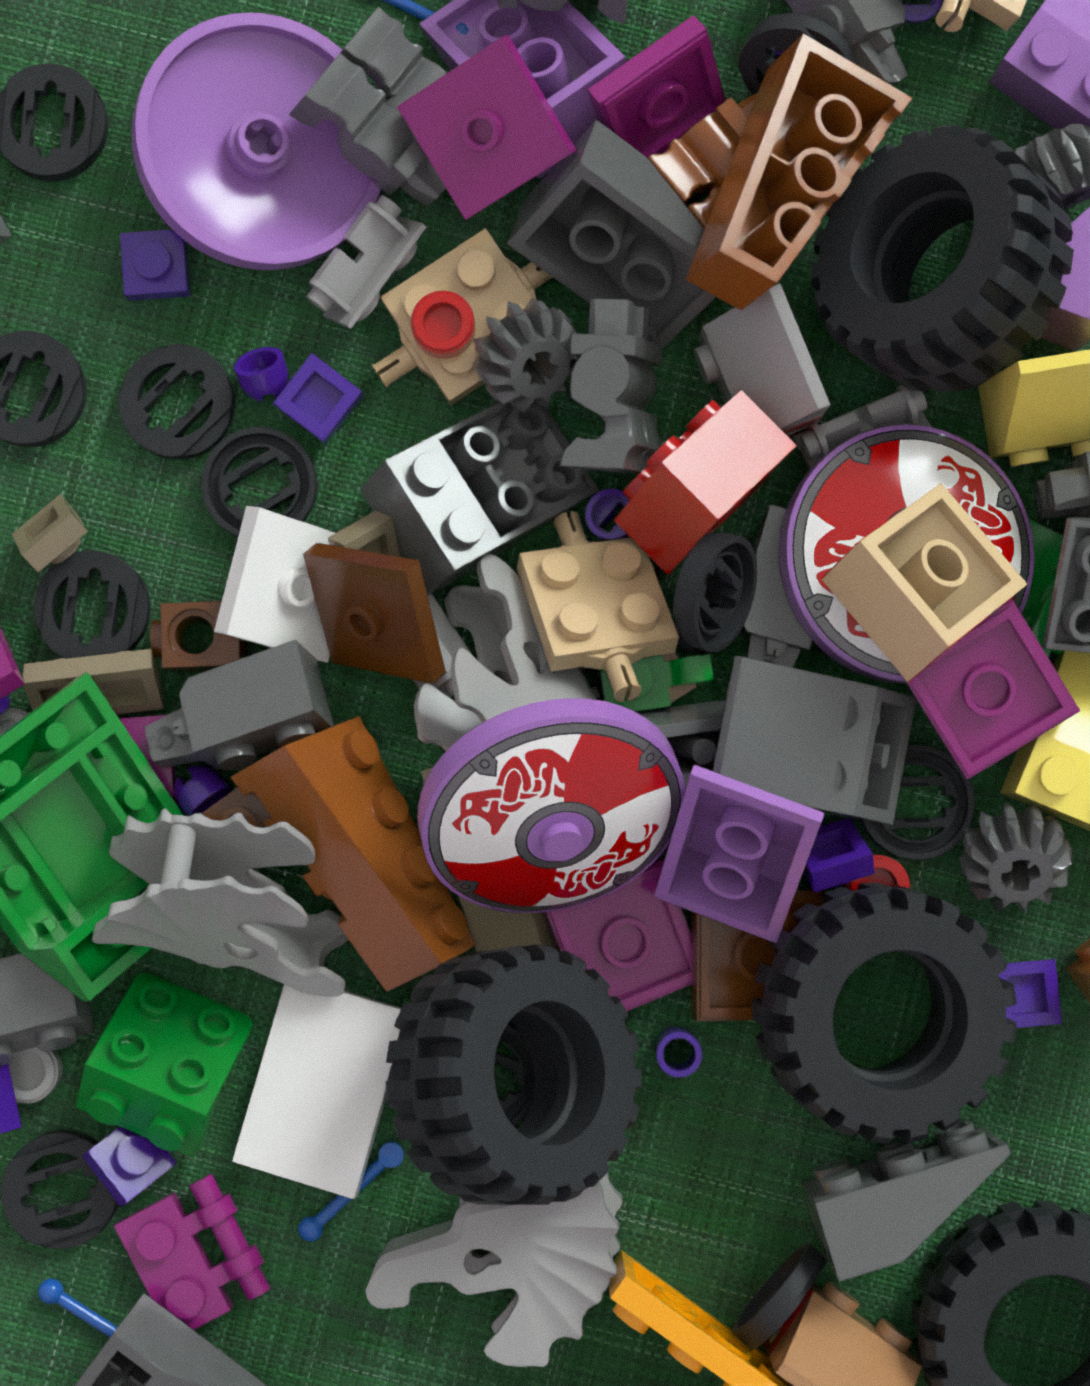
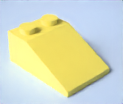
M1090 349L1018 361L978 386L991 459L1009 456L1010 467H1018L1049 461L1047 449L1071 446L1073 457L1081 456L1085 452L1090 451Z
M1063 650L1056 656L1053 667L1079 707L1080 712L1017 750L1000 793L1027 805L1033 803L1041 811L1090 831V653Z

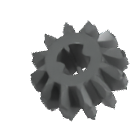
M1070 124L1063 129L1054 128L1048 134L1035 137L1027 145L1016 148L1015 153L1055 188L1063 200V211L1074 209L1077 204L1090 199V126Z
M532 298L524 309L518 304L508 301L506 317L500 321L497 318L486 316L487 326L491 332L489 335L473 339L476 346L475 350L480 355L473 362L477 376L486 384V390L494 400L500 401L502 404L509 402L513 408L519 409L524 413L533 401L539 406L549 409L550 396L556 390L570 394L566 378L572 374L575 364L579 360L576 355L571 354L572 334L578 333L573 329L571 320L562 310H556L554 307L549 309L544 302Z
M1005 802L1002 815L997 817L981 811L980 819L978 820L980 828L964 829V838L962 840L964 850L960 851L961 857L959 858L962 874L969 881L970 890L977 900L990 898L991 904L994 905L998 913L1011 902L1016 903L1017 907L1024 913H1026L1029 901L1036 898L1050 904L1053 894L1051 888L1067 886V878L1069 876L1067 867L1072 864L1071 858L1073 857L1069 841L1064 838L1061 824L1055 819L1054 815L1042 817L1041 811L1033 803L1021 813H1015L1014 808Z

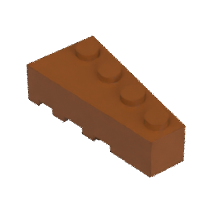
M802 34L766 71L686 280L741 311L773 287L821 224L820 220L831 205L841 197L851 183L852 176L863 161L873 153L884 138L885 131L893 120L903 112L912 97L809 36Z
M360 716L287 744L231 776V779L244 796L254 792L271 816L263 822L266 827H270L278 822H288L311 841L316 853L315 861L313 864L307 865L309 869L303 875V878L316 896L321 894L325 898L332 900L342 913L338 926L386 992L437 968L438 965L476 946L463 912L456 906L448 888L438 879L428 864L420 833L409 814L407 802L397 790L379 755L377 743L368 733Z

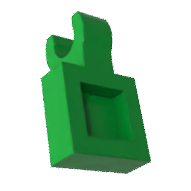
M710 654L664 661L663 655L644 657L632 664L638 684L641 686L640 695L630 701H627L625 695L624 702H619L614 699L613 690L606 671L600 670L605 702L623 706L634 712L671 707L668 689L670 687L699 684L714 680Z

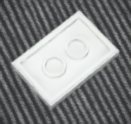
M284 984L232 1162L355 1199L360 1190L385 1104V1081L388 1080L392 1063H386L389 1041L397 1040L400 1030L394 1027L401 1007L345 991L342 995L331 997L302 993Z

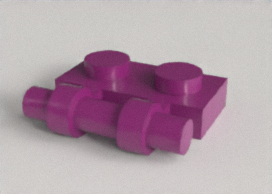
M212 1173L189 1185L200 1206L199 1208L186 1214L174 1191L119 1220L114 1225L150 1298L192 1330L231 1310L233 1303L223 1286L227 1282L237 1279L248 1301L262 1295L271 1288L260 1268L264 1260L256 1244L248 1245L233 1216L238 1211L229 1193L222 1194ZM211 1227L226 1257L214 1265L197 1235V1232Z

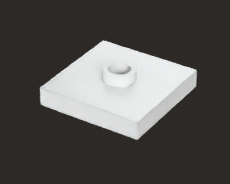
M246 506L214 632L270 648L296 639L317 661L328 663L330 653L303 553L315 543L329 545L328 537L335 534V532L260 507Z

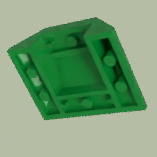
M88 672L78 676L0 735V926L20 953L82 1001H91L151 949V947L128 944H96L92 941L95 924L108 915L109 906L112 903L135 898L141 895L147 886L150 885L112 858L109 853L112 837L124 833L128 815L144 823L155 822L164 808L172 815H183Z

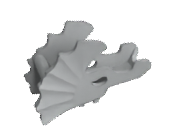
M487 554L477 562L476 570L481 587L456 586L445 597V606L450 623L455 627H464L471 632L477 653L476 659L468 650L460 648L453 656L450 669L455 701L434 686L425 684L417 692L414 702L418 738L424 743L440 745L445 751L481 723L514 708L554 699L580 698L597 700L600 697L597 687L590 688L583 674L586 667L551 672L521 580L512 568L493 554ZM497 676L503 677L508 683H506Z
M164 808L161 810L156 821L151 823L140 822L129 815L127 816L124 833L112 837L109 853L113 859L150 885L147 886L141 895L132 899L114 902L109 906L108 915L95 924L92 937L94 943L151 947L215 968L223 969L230 966H241L302 993L331 997L342 995L345 992V980L324 967L325 957L330 951L348 941V938L338 926L340 915L330 910H325L319 914L306 913L299 903L286 894L285 888L282 885L253 870L254 868L313 864L316 853L311 841L288 822H278L265 828L255 827L247 822L242 813H236L228 819L219 821L211 820L201 813H195L191 816L172 815Z
M607 1172L596 1185L585 1187L580 1196L565 1202H551L549 1205H479L465 1202L460 1198L459 1206L452 1220L388 1241L372 1272L366 1288V1297L370 1304L376 1308L387 1309L408 1305L411 1300V1288L418 1283L446 1282L466 1295L507 1288L514 1289L516 1291L515 1296L492 1323L491 1328L495 1334L487 1342L484 1352L493 1361L506 1366L544 1367L549 1362V1349L555 1340L562 1337L579 1340L582 1337L583 1316H585L589 1308L602 1301L603 1292L606 1291L610 1278L616 1275L617 1266L613 1261V1255L619 1251L620 1242L615 1235L619 1229V1222L615 1215L622 1205L623 1196L611 1184ZM484 1249L488 1252L479 1255L474 1253L473 1250Z

